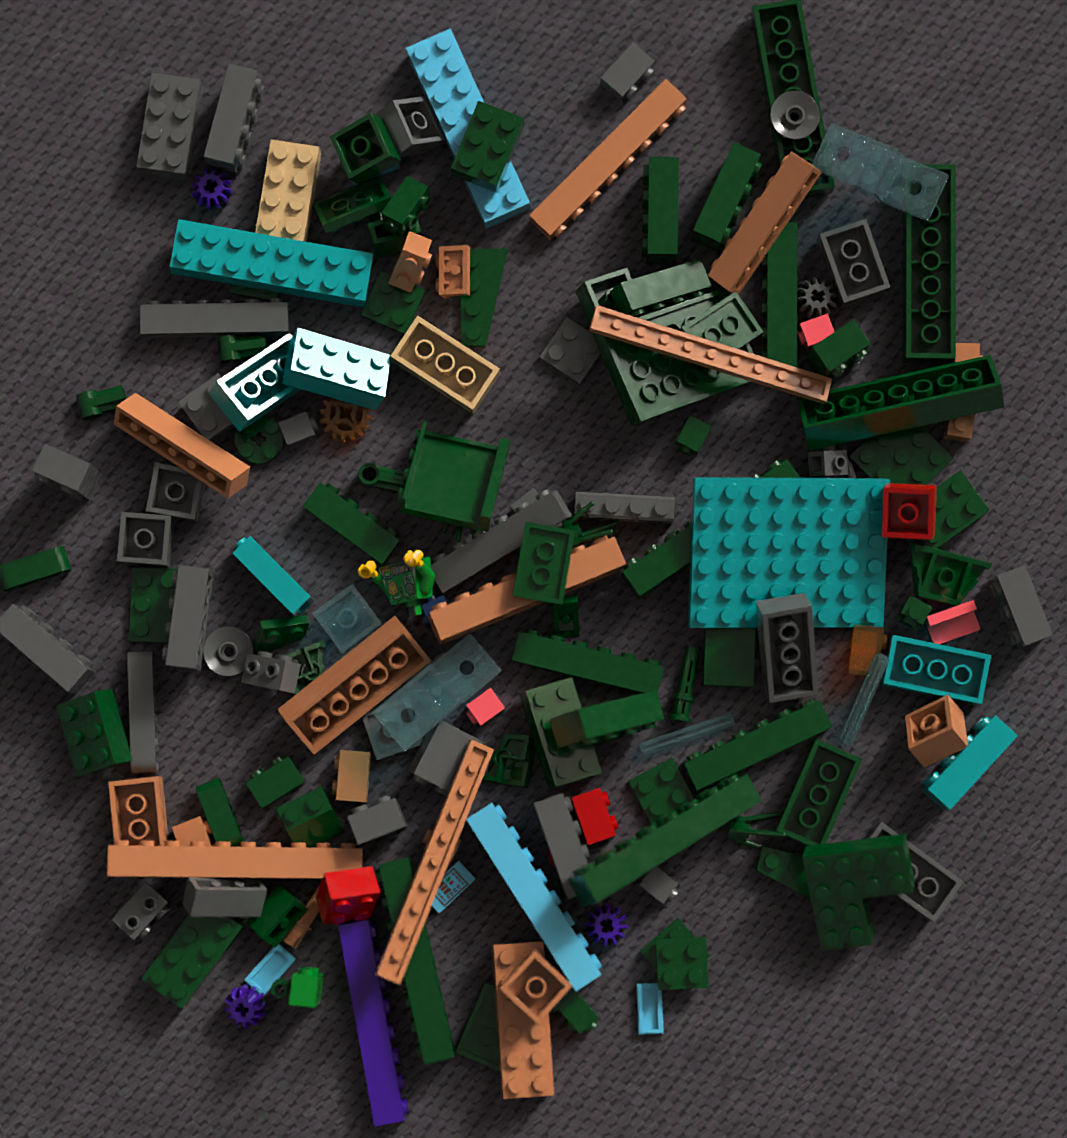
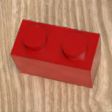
M600 788L571 798L587 845L616 836L615 830H618L619 827L615 815L610 816L607 806L611 804L606 791L601 793Z

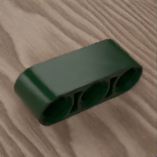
M65 546L55 547L0 565V583L3 592L14 590L13 587L16 586L18 589L36 583L38 579L42 581L61 575L60 572L63 571L64 573L70 572L72 569Z
M218 777L196 786L198 797L215 841L231 842L230 847H240L241 842H245V840L240 835V827L235 814L231 812L232 807L226 791L222 789L223 783Z

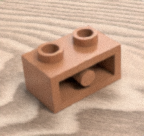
M411 231L408 232L388 284L408 292H412L415 284L420 285L425 272L421 269L422 267H428L432 254L428 253L432 242L431 239Z

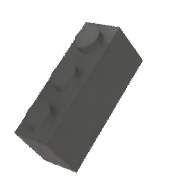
M188 877L182 905L190 916L199 919L204 917L222 919L227 917H240L244 919L261 917L267 889L259 878Z

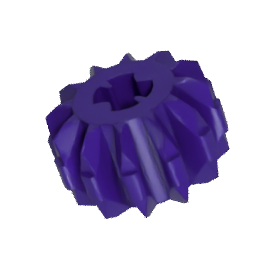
M213 168L211 174H209L207 169H204L203 173L205 176L201 177L198 174L195 176L199 183L191 184L192 189L196 190L192 193L194 199H198L197 203L199 206H203L206 203L207 210L212 209L213 203H215L217 209H221L219 202L222 200L225 204H228L229 200L226 196L233 195L232 189L229 188L232 182L228 179L225 180L227 177L225 172L218 175L217 168ZM210 185H214V193H210Z
M606 904V913H603L602 908L597 906L596 909L600 915L597 917L594 913H589V916L595 919V922L588 921L585 925L595 929L587 932V935L592 936L597 933L598 935L593 942L597 944L602 937L604 938V947L608 946V938H611L615 946L618 944L614 937L616 934L621 939L625 938V935L619 932V929L626 930L628 925L619 924V922L627 917L626 915L616 917L620 912L618 907L611 914L610 904ZM607 918L612 920L611 925L614 928L611 932L607 930V933L601 931L603 926L600 923L603 919L607 921Z
M247 984L242 985L240 988L235 987L225 999L228 1004L224 1007V1011L230 1012L227 1020L234 1018L236 1020L235 1027L242 1023L245 1029L251 1025H258L261 1018L266 1016L264 1009L267 1007L268 1002L261 1000L264 993L257 994L256 986L249 990Z

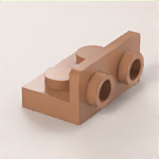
M468 245L439 247V254L436 255V267L439 269V278L436 279L435 283L437 293L444 299H450V296L470 295V247Z

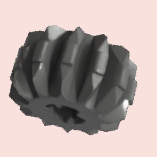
M814 277L812 285L808 281H804L803 287L805 289L798 288L797 293L801 296L797 298V303L803 304L799 311L804 312L808 309L807 318H811L813 312L816 314V318L822 316V313L829 316L831 314L830 309H835L837 305L832 300L837 299L838 294L830 293L834 289L833 284L825 287L826 279H823L821 284H818L817 278ZM813 294L815 296H822L820 302L818 300L812 301Z

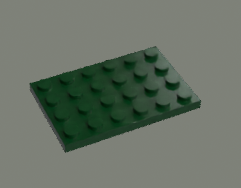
M725 288L638 318L678 330L728 297ZM598 334L637 424L751 383V381L712 369L705 370L703 366ZM749 342L739 348V350L754 354Z

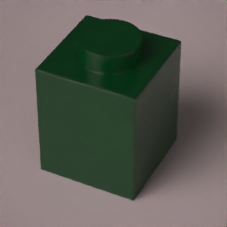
M690 415L675 443L679 446L678 450L687 456H691L692 453L697 456L712 426Z

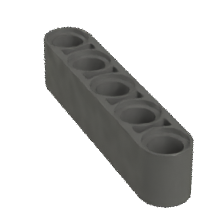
M154 651L128 652L132 773L158 772L159 763H156L158 759V738L155 739V735H158L157 714L154 713V710H157L156 689H154V685H156V667L153 664V661H155Z

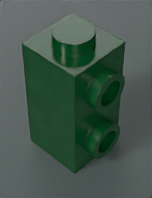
M407 176L381 213L383 226L391 233L397 232L403 236L409 229H413L422 210L425 211L430 204L431 198L429 197L428 186Z
M573 986L552 1008L556 1014L561 1011L566 1017L563 1022L572 1032L577 1030L580 1034L583 1031L588 1034L598 1025L596 1020L599 1018V1015L578 991H575Z

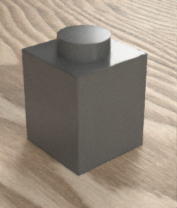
M307 412L279 422L289 448L317 438L315 431L319 430L314 416L309 418Z
M657 867L652 868L639 883L640 887L662 904L666 900L670 903L679 892L676 889L678 883Z

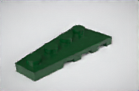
M508 248L470 249V295L461 296L462 344L466 347L487 346Z
M761 846L756 871L811 899L803 856Z

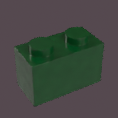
M282 755L270 762L272 767L266 771H263L261 768L249 775L251 780L246 782L261 808H266L306 783L291 757L284 758Z
M278 884L265 899L261 917H251L246 923L263 940L276 948L308 909L291 892Z

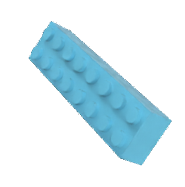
M448 29L407 47L406 52L451 154L455 159L477 102L484 101L451 29ZM511 161L498 193L464 180L486 229L530 210V202Z
M491 803L466 820L569 982L577 991L601 976L599 969L602 968V965L595 954L590 956L585 948L589 945L581 932L576 935L572 929L575 923L567 911L562 913L558 907L562 902L555 891L549 892L544 884L548 880L541 869L535 871L530 862L534 861V858L527 847L522 850L517 841L521 838L513 826L508 828L504 820L507 816L500 805L495 807Z

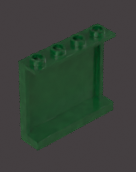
M423 421L422 429L416 430L414 444H417L416 449L411 448L408 463H411V468L405 469L403 482L406 483L405 488L400 487L397 502L401 503L400 513L488 532L508 456L510 440L500 438L499 446L426 431L427 421Z

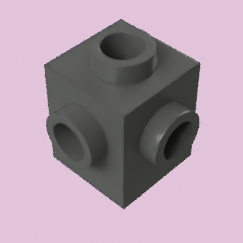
M836 446L821 448L822 451L808 452L809 477L838 478V475H848L847 450H836Z

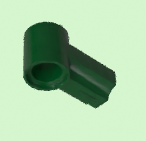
M265 334L241 337L239 335H225L217 338L220 363L224 364L230 363L232 360L240 362L244 358H252L267 348Z
M122 385L98 392L97 390L86 391L76 395L82 420H90L92 416H96V418L101 417L105 412L116 410V406L127 399Z
M365 463L358 472V480L366 488L374 487L399 492L400 487L405 488L406 484L403 482L405 471L381 467L373 463ZM366 470H373L377 476L374 480L367 481L363 478L362 474Z

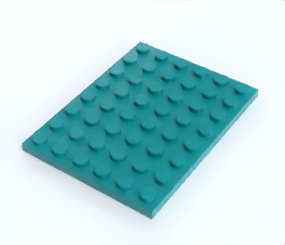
M693 477L688 627L758 628L756 601L805 593L812 605L813 627H883L887 537H882L883 490L886 484H890V479Z

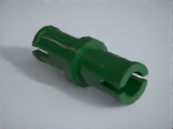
M280 978L273 982L271 986L273 996L283 999L290 995L291 983L287 979ZM279 985H283L284 992H280Z

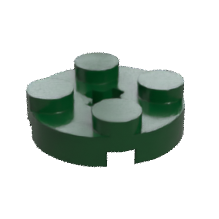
M264 415L239 432L236 429L235 432L236 449L250 463H269L282 451L284 435L277 421ZM257 433H262V437L266 438V442H262L261 446H257L256 442L252 441L253 437H257Z

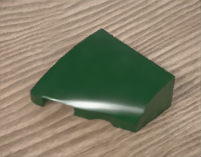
M324 640L284 655L292 657L291 662L297 664L300 662L301 664L295 694L290 693L292 697L322 674L324 668L323 653L326 645Z
M507 733L501 741L500 748L492 754L490 759L493 762L487 775L484 774L482 781L528 788L536 750L533 737Z

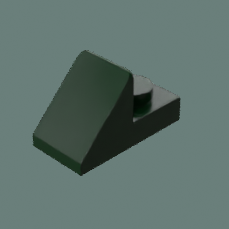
M577 595L564 596L562 605L552 604L554 633L556 636L563 638L579 637Z

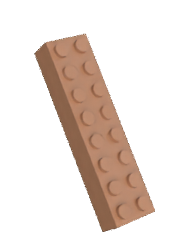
M607 536L594 540L593 544L588 548L581 545L572 549L564 594L617 573L624 568L626 562L615 537L608 539ZM513 573L503 577L498 585L493 586L492 583H488L479 587L476 594L470 596L469 592L455 597L454 603L447 605L445 601L433 606L428 619L440 646L544 602L512 597L516 574Z

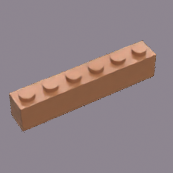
M790 152L781 161L780 169L776 175L767 182L766 189L761 197L754 201L749 215L740 222L734 237L725 244L724 252L712 263L708 276L732 293L737 292L739 295L822 171L797 154Z
M137 393L116 406L114 425L227 499L247 485L250 466Z

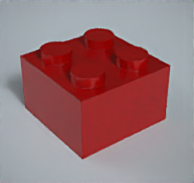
M886 484L883 490L882 537L933 540L935 536L937 485Z
M373 866L324 873L316 896L323 924L331 923L337 925L349 920L363 921L372 916L380 894Z

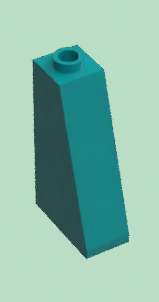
M251 536L247 539L243 537L234 546L236 550L233 554L294 616H300L314 602L311 596Z

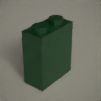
M704 628L702 686L754 687L756 628Z

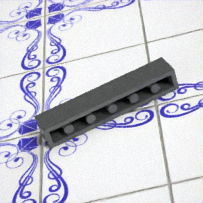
M225 299L220 300V303L210 304L209 300H197L196 304H186V301L182 300L171 301V304H162L161 301H147V305H140V334L143 338L221 337L225 335L249 336L257 334L286 336L290 333V306L283 299H269L268 303H259L258 299H246L245 303H235V300Z
M547 489L535 496L537 501L529 505L525 502L514 509L516 514L509 518L507 515H504L495 520L494 524L496 526L488 532L479 530L473 534L475 539L467 543L466 540H463L453 546L454 552L446 555L444 552L433 558L434 564L431 565V569L435 573V581L442 593L453 589L519 549L522 543L525 522L555 527L570 518L572 515L558 491L549 492Z

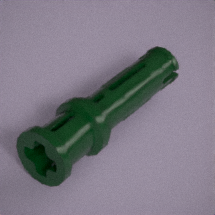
M686 646L684 648L685 652L678 689L672 696V699H674L673 710L668 719L690 723V707L695 699L692 695V689L701 649Z

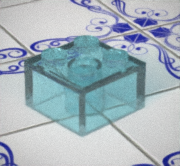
M353 584L312 613L343 655L383 625Z

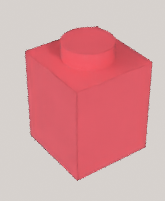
M828 314L800 323L797 339L800 345H804L806 350H809L834 333Z
M491 688L466 705L469 709L466 712L469 719L474 725L478 722L481 726L505 710V707Z

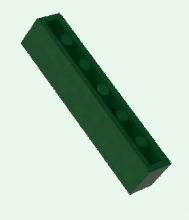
M788 222L761 261V268H766V277L761 278V292H766V302H761V316H765V326H761L763 330L761 340H765V350H761V357L797 367V222Z
M525 629L524 632L519 631L512 662L641 694L657 690L658 694L664 667L659 666L660 661L645 658V662L635 660L636 656L633 654L621 652V656L611 654V649L597 646V650L587 648V643L573 640V644L563 642V637L549 634L548 638L540 637L538 631Z
M812 698L798 704L800 709L791 713L790 709H787L776 715L778 720L769 723L766 719L753 725L755 730L746 734L745 730H742L732 735L733 741L724 744L721 740L708 746L710 751L701 755L700 751H697L687 756L688 762L683 765L695 791L832 728L820 700L813 702Z

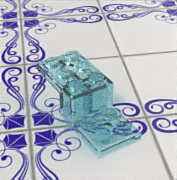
M832 122L812 162V165L822 171V174L856 187L862 195L926 221L929 220L949 177L944 172L902 156L897 148ZM848 149L850 151L848 159L844 161L838 160L837 155L839 151ZM913 183H920L922 185L920 193L916 195L910 194V186Z
M469 633L436 662L424 668L372 713L402 749L407 751L439 722L448 718L501 673L502 670ZM471 661L474 664L472 674L464 675L461 673L460 665L462 662ZM410 708L415 712L413 722L405 723L402 721L401 713L404 709Z

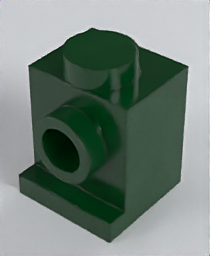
M910 595L906 598L895 620L917 631L925 622L932 607Z

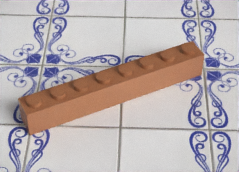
M665 79L529 215V221L549 240L554 236L559 238L567 229L565 225L571 219L576 221L584 212L582 208L588 202L593 204L601 195L599 191L605 185L610 187L618 178L616 174L622 168L627 170L635 161L633 157L639 151L644 153L652 144L650 140L656 134L661 136L669 127L667 123L673 117L678 119L685 112L686 108L684 106L686 105L687 98Z

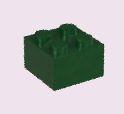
M373 113L365 115L330 136L348 179L360 185L401 162L383 119Z

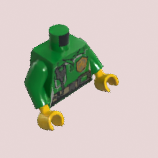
M409 550L403 558L404 562L380 567L378 571H376V563L374 561H367L365 565L361 564L358 574L365 579L371 577V580L382 589L392 605L405 604L408 617L422 615L419 600L432 597V588L436 577L431 569L430 557L423 558V552L420 550H416L414 553Z

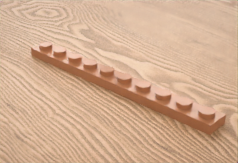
M598 305L594 309L589 328L590 332L822 404L827 402L832 378Z
M469 740L375 972L376 976L400 985L494 749L474 740Z

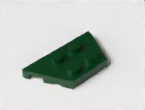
M914 542L910 544L914 594L920 597L958 606L964 600L968 591L972 590L978 583L976 579L984 569L989 570L992 566V563L985 560Z

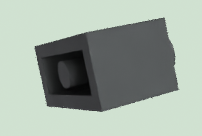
M633 42L601 76L600 84L620 102H623L626 98L630 100L639 89L637 88L638 84L642 80L647 82L654 74L655 61Z

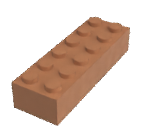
M394 616L278 708V711L310 751L316 754L431 662V660L397 617Z
M544 942L491 945L501 1097L503 1099L554 1095L549 1012L537 1024L500 989V986L533 950L545 960Z

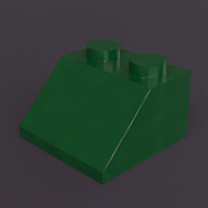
M322 786L276 808L293 843H306V848H313L316 846V843H323L345 832Z

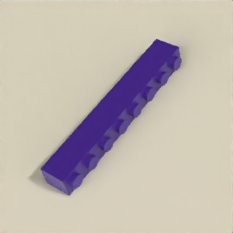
M368 919L338 925L374 1126L405 1121V1114H409L407 1098L402 1099L400 1090L404 1089L405 1086L402 1073L398 1074L396 1064L400 1063L398 1048L393 1049L391 1039L395 1038L393 1023L388 1024L387 1014L391 1013L389 999H384L382 989L386 988V981L375 975L381 960L380 949H375L373 939H377L375 924H370Z

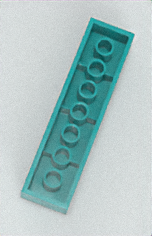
M178 219L170 271L171 274L270 290L277 293L364 308L373 254Z

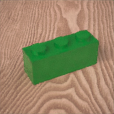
M304 966L292 974L289 1005L315 1008L321 1003L324 973H319V968Z

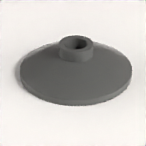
M789 91L783 93L775 100L771 108L770 118L774 129L780 135L788 139L797 140L813 133L819 123L820 111L816 101L807 93ZM790 115H798L799 120L792 121Z
M222 627L212 632L207 638L203 650L204 659L209 668L215 673L222 676H234L244 671L247 654H253V645L248 635L242 630L235 627ZM229 647L233 648L234 654L227 657L225 650Z

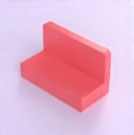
M974 600L927 616L925 624L933 643L942 644L980 630L974 613L977 610Z

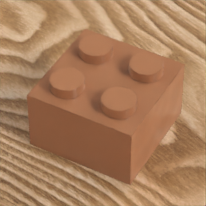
M949 695L905 715L908 748L924 768L968 747L964 713Z
M533 950L500 986V989L538 1024L572 985Z

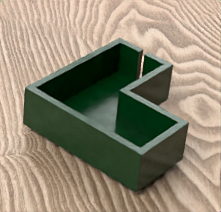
M906 834L805 847L803 863L821 950L844 948L845 943H848L849 948L871 945L874 930L867 898L913 892L915 879Z

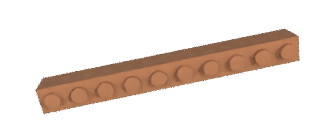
M113 840V845H108L107 876L322 879L324 873L362 868V848H356V843H341V848H331V843H316V848H306V843H291V847H281L280 842H266V847H256V842H241V847H230L231 842H215V847L205 846L204 841H190V846H180V841H165L164 846H154V841H139V846H131L129 841Z

